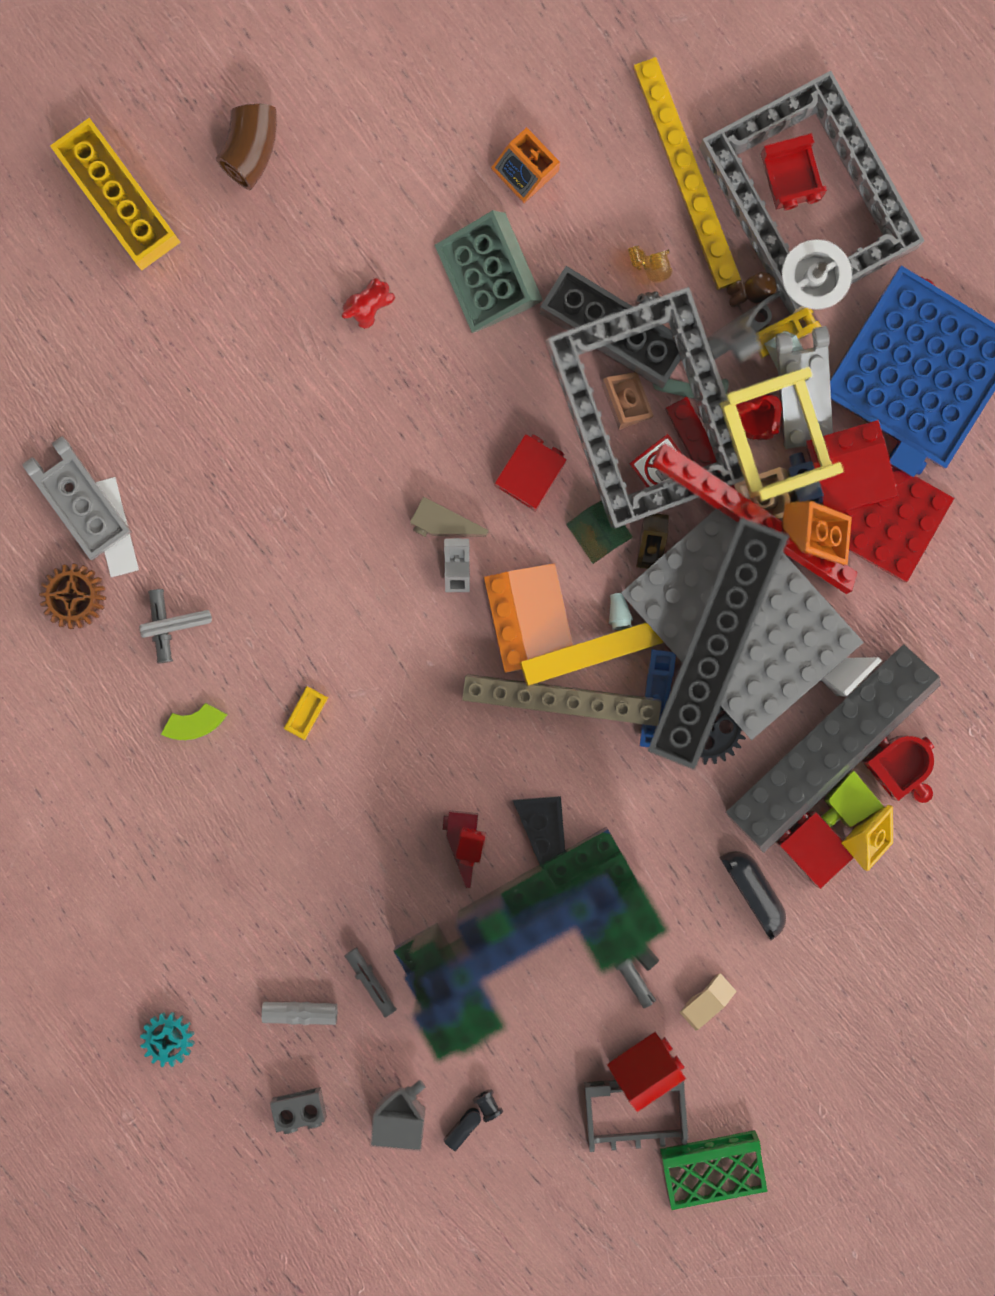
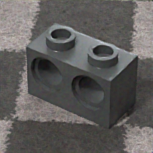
M321 1087L273 1097L270 1102L276 1133L283 1131V1134H290L304 1126H307L308 1129L317 1128L325 1122L327 1117ZM309 1104L314 1105L317 1108V1113H307L305 1106ZM281 1111H291L293 1118L290 1120L284 1119Z

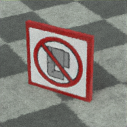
M669 434L663 436L629 463L646 488L672 479L652 466L658 447L664 442L682 454Z

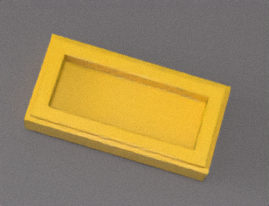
M306 686L283 729L306 740L329 697Z

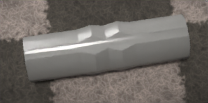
M263 1002L262 1023L336 1025L338 1007L337 1004Z

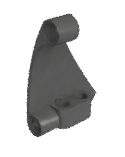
M780 291L769 296L707 337L714 360L731 350L739 362H743L761 350L756 333L763 330L770 322L772 313L767 305L781 295ZM757 312L764 315L765 322L759 323L754 319Z

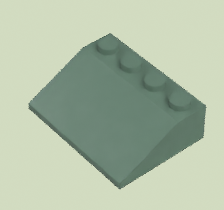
M492 210L435 244V248L472 333L522 313L543 301L505 212Z

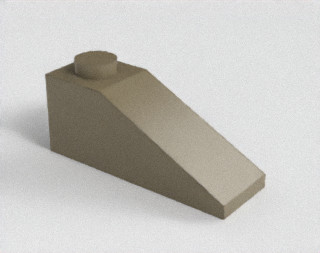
M425 497L422 498L410 521V524L414 526L413 531L424 537L427 534L431 536L487 537L489 530Z

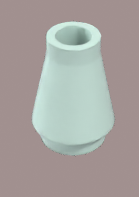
M621 593L610 595L609 624L612 625V629L622 630L632 627L631 621H633L625 597Z

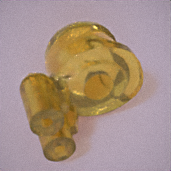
M639 245L628 248L633 267L641 270L643 266L646 276L650 281L656 283L663 282L672 275L673 269L668 258V254H670L669 249L646 256Z

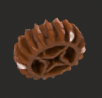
M72 563L70 568L66 564L62 565V572L57 568L53 569L55 577L47 575L46 579L50 581L49 584H41V587L46 588V593H39L40 597L46 598V601L40 603V606L48 607L44 614L46 616L52 615L50 619L52 623L59 620L58 626L63 628L66 624L68 629H74L75 624L78 628H84V621L91 625L93 621L90 616L99 618L100 615L96 612V609L104 610L105 608L99 602L100 600L104 601L107 599L106 596L100 595V592L105 591L106 588L105 586H97L101 583L102 579L100 577L94 578L96 573L94 570L87 572V566L82 565L79 568L75 563ZM78 577L87 583L91 594L82 592L80 583H78ZM70 578L67 581L66 588L62 591H57L59 585L64 580ZM76 593L77 595L83 597H77L71 600L63 596H69V594ZM56 599L64 601L65 610H68L67 615L60 611L56 604ZM90 601L87 608L82 613L76 615L81 603Z

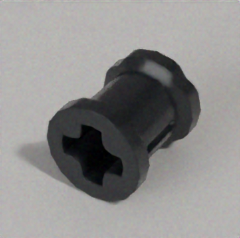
M488 1089L473 1098L474 1104H478L484 1116L482 1118L484 1122H489L503 1113V1109L498 1107L492 1096V1089Z

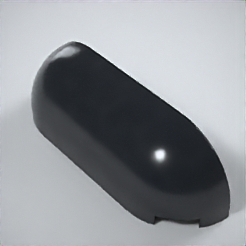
M738 851L729 852L719 857L770 941L776 938L785 927L786 912L755 860L748 854Z

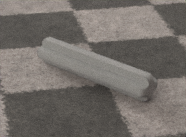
M205 610L141 624L139 631L141 637L145 638L209 624L212 622L210 611Z

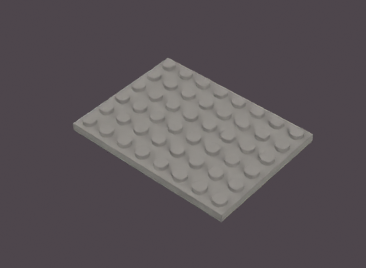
M717 508L621 592L625 599L682 663L739 524ZM784 553L780 557L721 703V707L751 740L864 643Z

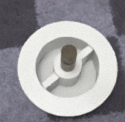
M809 240L799 244L788 254L782 268V282L787 294L797 304L809 309H825L838 303L847 293L852 279L851 265L845 253L835 244L824 240Z

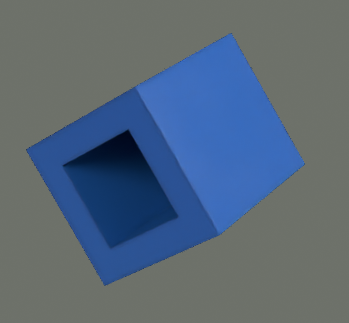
M898 441L889 455L890 463L911 477H914L916 474L920 475L927 465V462H925L927 456L903 441Z

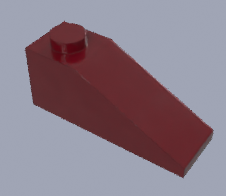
M449 810V815H444L442 830H447L446 837L454 858L456 857L462 827L477 830L478 813ZM455 858L465 887L471 888L473 866L459 863L460 859Z

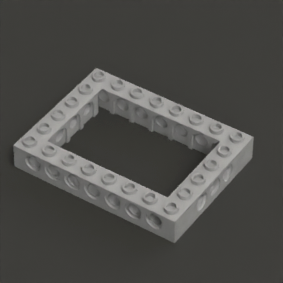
M832 71L703 138L699 147L766 272L772 274L776 279L777 292L780 291V298L790 315L805 307L797 304L790 298L782 282V268L786 257L790 253L788 250L789 245L784 243L776 228L778 226L777 223L772 221L765 208V201H761L753 186L754 181L749 179L741 165L743 161L737 155L814 114L817 115L883 235L875 243L864 249L860 247L853 255L847 257L852 270L851 284L918 249L925 241Z
M689 287L545 340L612 528L620 527L699 497L673 479L627 495L625 487H627L626 482H623L617 467L618 460L617 458L614 459L608 442L610 437L606 435L600 419L602 414L600 411H597L591 394L593 389L592 387L589 388L583 371L585 368L584 363L581 364L578 357L580 354L665 323L670 325L716 459L715 463L702 468L729 486L744 481V476L720 406L721 402L728 399Z

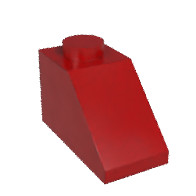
M462 827L455 857L460 859L459 863L468 866H474V863L480 864L487 832Z

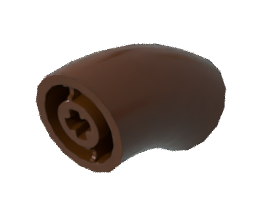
M246 104L237 106L230 111L228 137L222 150L217 155L216 161L227 175L247 190H252L258 182L271 157L276 138V108L267 104Z

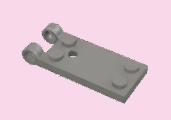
M827 327L813 328V348L792 351L793 346L790 333L778 334L775 337L778 376L781 377L810 367L812 377L805 379V384L822 436L833 433L828 354L830 340ZM791 385L779 389L780 401L782 402L783 446L785 449L806 446V441L810 440L811 436L795 386Z
M61 436L52 442V445L63 459L61 462L45 473L33 457L24 462L22 466L89 559L94 560L130 534L131 530L77 457L71 445ZM67 483L73 484V490L70 492L65 490Z

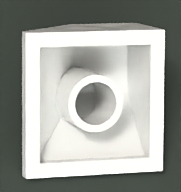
M878 657L845 658L821 681L836 696H847L881 660Z

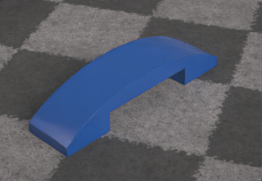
M652 649L644 697L661 700L660 722L670 697L676 655L674 652ZM641 724L639 746L650 747L658 726Z

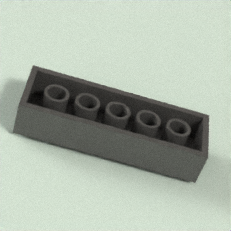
M565 266L540 306V314L563 329L570 331L630 309L633 306L568 266ZM659 325L597 348L661 389L664 388L681 360L672 331L664 325Z

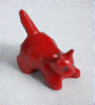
M374 278L361 293L353 294L343 304L344 312L341 316L343 319L353 317L358 322L360 328H370L375 322L376 312L380 308L392 304L395 300V295L389 293L388 283Z

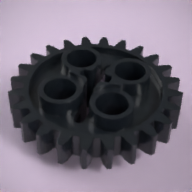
M721 706L719 708L718 713L724 710ZM726 711L712 725V730L708 735L712 739V746L708 749L703 748L700 755L704 765L707 764L709 758H711L713 764H717V757H720L725 762L726 753L731 756L735 755L732 750L733 747L741 749V745L737 742L738 739L746 740V737L741 734L743 730ZM723 720H728L731 724V729L728 733L724 734L720 731L719 724Z

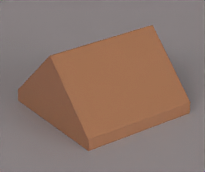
M637 373L616 375L603 379L602 387L619 430L654 417Z

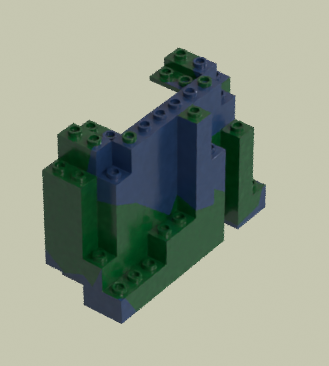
M605 827L566 849L565 852L551 858L542 865L534 867L459 910L456 928L461 938L449 944L438 923L395 946L393 952L405 971L404 979L416 999L411 1017L438 1064L455 1053H458L460 1057L484 1044V1041L507 1029L504 1020L482 983L486 979L576 929L601 974L624 961L626 963L649 950L647 947L648 943L668 933L669 930L644 886L633 873L610 831Z

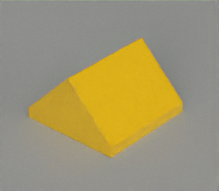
M886 805L863 819L841 842L863 870L869 871L893 844V806Z

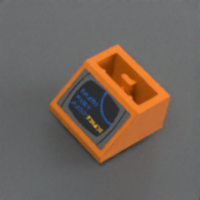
M526 127L507 145L491 167V170L523 203H526L559 172L560 161Z

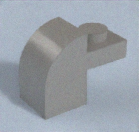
M444 539L445 592H470L469 539Z

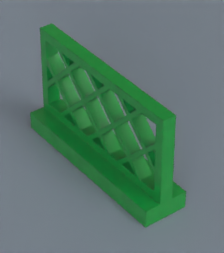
M755 1130L687 1143V1145L681 1144L660 1148L671 1210L768 1192L761 1156V1144ZM755 1152L756 1159L751 1166L741 1161L746 1153ZM728 1157L733 1162L725 1171L717 1164L721 1158ZM704 1162L709 1165L703 1175L693 1170L697 1163ZM738 1164L747 1169L740 1180L731 1174ZM681 1167L685 1171L677 1180L670 1175L669 1168ZM713 1169L723 1174L717 1184L707 1179ZM753 1173L760 1178L761 1185L750 1187L745 1182ZM689 1174L699 1179L693 1189L683 1184ZM727 1178L737 1183L731 1191H725L721 1188ZM703 1183L713 1188L709 1195L702 1196L697 1193ZM679 1187L689 1193L685 1200L675 1201L674 1194Z

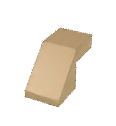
M719 973L714 976L702 992L692 996L679 1013L697 1031L721 1011L737 991Z

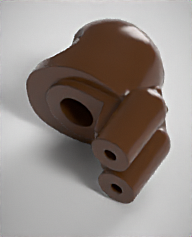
M759 272L748 278L745 283L741 280L734 282L727 287V293L732 296L729 300L730 305L736 307L746 302L747 299L753 303L762 302L775 293L777 288L776 279L768 272Z

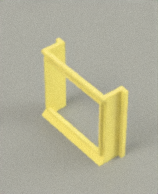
M810 367L726 395L728 400L720 403L750 498L759 496L762 501L843 472L841 462L831 464L804 379L812 377ZM794 385L821 467L762 487L735 404Z

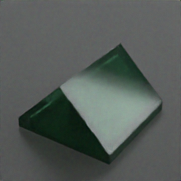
M602 500L588 507L566 524L592 564L633 538L625 525L617 528L610 526Z

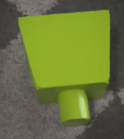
M851 770L825 796L824 801L831 809L823 814L821 818L830 828L839 820L846 826L851 827L879 811L884 806L855 771Z

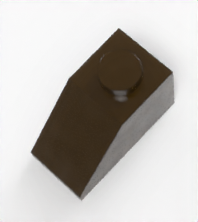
M655 513L643 518L636 563L637 568L648 569L664 555L668 536L669 515Z

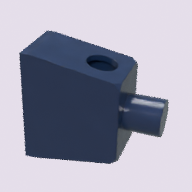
M802 452L789 456L791 467L788 468L789 478L815 469L812 461H805ZM819 481L793 490L796 502L811 501L823 505L824 495Z

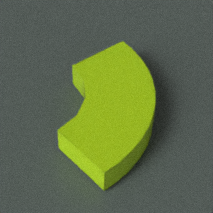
M205 703L199 711L191 715L182 716L172 713L161 735L176 740L197 739L217 729L228 714L208 703Z

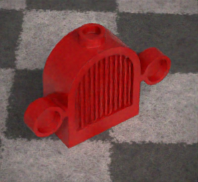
M897 736L889 741L886 737L877 745L880 748L863 761L864 765L892 800L899 801L911 792L915 801L920 803L929 802L933 797V790L929 785L922 782L930 776L934 767L932 749L935 747L926 736L922 739L914 736Z

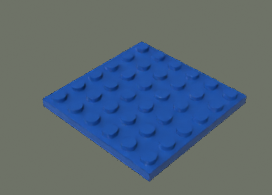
M901 265L830 378L831 400L868 423L879 420L883 432L898 441L905 442L926 455L927 459L946 469L995 392V323Z

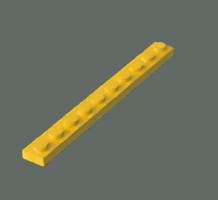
M654 57L635 64L633 70L717 290H720L741 280L660 65L657 58Z

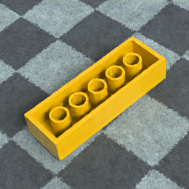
M90 118L50 145L141 270L181 243Z

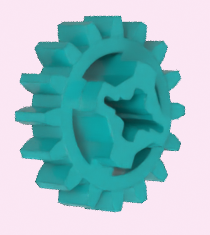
M163 1012L159 1015V1020L154 1016L150 1019L151 1024L147 1023L143 1027L147 1032L140 1035V1038L145 1040L140 1047L147 1048L148 1051L144 1056L148 1057L151 1055L153 1057L152 1064L159 1060L161 1067H164L167 1062H169L171 1067H174L176 1059L182 1063L185 1060L184 1055H190L192 1051L188 1047H192L195 1044V1041L190 1040V1037L195 1032L188 1031L187 1028L191 1025L190 1022L182 1023L184 1016L181 1015L178 1019H175V1013L171 1012L167 1018ZM165 1024L162 1031L154 1032L156 1027ZM176 1027L180 1030V1032L182 1033V1035L179 1034V1032L177 1031ZM166 1035L172 1041L170 1044H166L167 1040L163 1039ZM173 1048H181L178 1053L170 1055Z

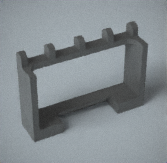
M616 1080L584 1082L589 1152H595V1144L611 1142V1151L616 1150L617 1141L635 1140L636 1149H641L640 1140L659 1138L660 1147H665V1138L681 1137L682 1145H687V1140L689 1139L684 1081L670 1090L678 1091L680 1129L594 1136L591 1097L611 1096V1093L623 1091Z

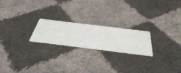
M116 478L96 482L127 525ZM130 534L105 551L111 577L139 570Z

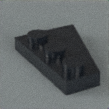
M561 796L512 800L540 865L565 852Z

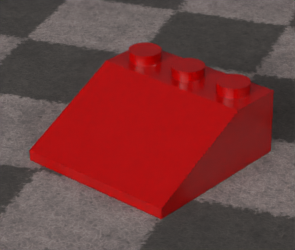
M879 420L823 436L831 464L841 462L843 469L842 473L819 480L824 495V507L841 513L898 497ZM812 439L807 440L806 450L809 460L813 462L815 469L821 466Z

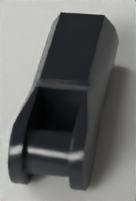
M469 1108L460 1121L445 1136L444 1143L450 1149L456 1152L470 1133L480 1124V1111L477 1108Z

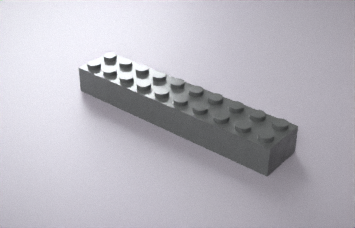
M740 519L648 749L649 752L695 770L789 538L788 535L747 519Z
M903 644L726 811L729 819L764 853L941 686L940 676Z

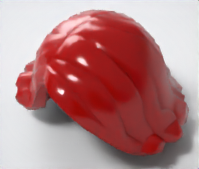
M765 394L735 404L746 438L770 440L774 435H778L782 402L777 396Z

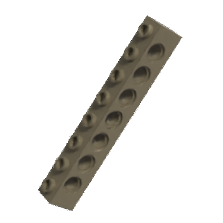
M472 674L465 676L462 699L463 701L653 726H658L661 700L655 698L541 683L527 686L526 681Z

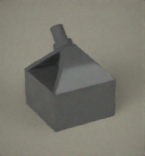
M421 1080L411 1087L407 1086L406 1088H399L390 1092L377 1103L373 1117L371 1146L421 1151L426 1110L417 1100V1094L426 1088Z

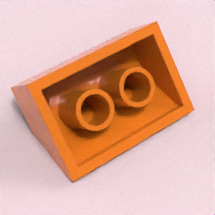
M811 501L785 503L783 528L801 551L841 565H848L852 517Z

